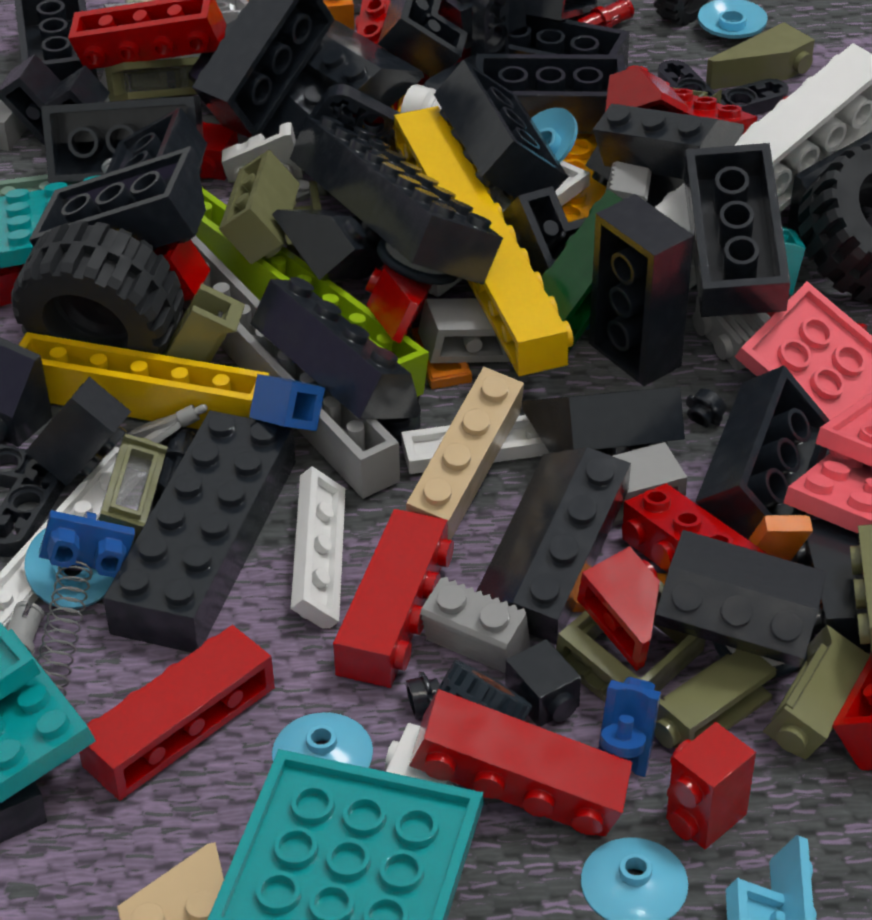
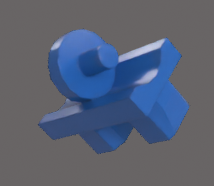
M50 510L45 534L39 548V558L48 559L51 565L69 568L71 565L86 567L76 563V561L83 562L91 569H96L99 575L115 578L130 552L135 536V528L96 520V513L85 512L84 517Z
M628 677L624 683L611 680L607 688L598 749L631 761V770L636 775L645 777L651 757L661 692L655 691L656 685L652 682Z

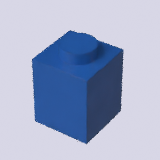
M257 374L249 418L283 427L317 431L325 387L286 378Z

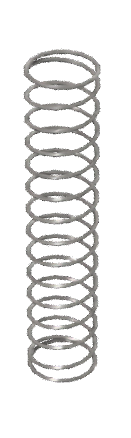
M76 561V563L86 566L89 570L80 566H70L69 568H79L87 571L90 576L85 579L76 576H65L61 571L66 568L60 569V566H58L57 581L54 583V592L51 595L52 602L49 605L50 612L47 614V623L44 626L45 633L41 638L43 644L39 648L40 655L36 660L39 663V659L42 656L48 662L41 663L40 666L55 664L69 669V673L63 675L48 672L44 669L47 675L66 679L67 683L65 685H56L64 691V696L67 695V692L62 687L70 683L65 676L70 675L72 672L68 665L74 662L71 654L77 650L73 644L79 640L75 633L81 630L78 622L83 620V615L80 612L86 608L83 601L88 598L85 591L90 588V585L87 581L93 575L92 569L79 561ZM67 578L73 581L86 582L88 587L84 590L77 587H66L60 580ZM57 582L63 587L56 589ZM68 589L70 591L83 592L86 597L83 600L63 597L57 591ZM55 592L58 594V596H60V598L54 599L53 596ZM65 599L70 602H80L83 608L78 611L72 608H62L55 601ZM52 603L58 608L51 610ZM64 610L78 613L81 618L78 621L59 618L54 615L53 611ZM52 614L56 619L49 621V615ZM61 620L67 623H75L79 628L73 632L66 629H57L50 622ZM48 624L54 628L50 631L46 630ZM60 631L76 636V640L74 642L56 640L48 633ZM45 635L52 640L44 642ZM46 643L70 644L73 646L74 651L66 653L52 650ZM45 646L50 651L42 653L41 649ZM57 653L68 655L72 661L67 664L50 661L44 657V654Z

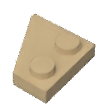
M216 843L205 845L118 905L120 920H208L224 881Z

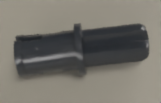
M181 427L168 436V449L156 486L159 490V497H161L195 437V433L191 431L187 441H185L188 431L186 427Z

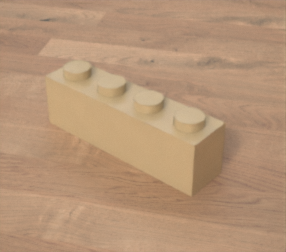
M482 368L406 503V511L447 519L449 540L454 536L521 412L523 382L489 368Z

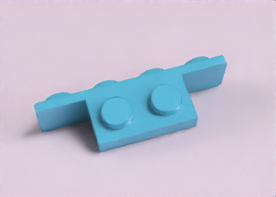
M796 835L771 858L769 863L771 890L739 878L726 888L727 920H816L817 915L816 909L813 906L811 883L813 866L809 858L808 839Z

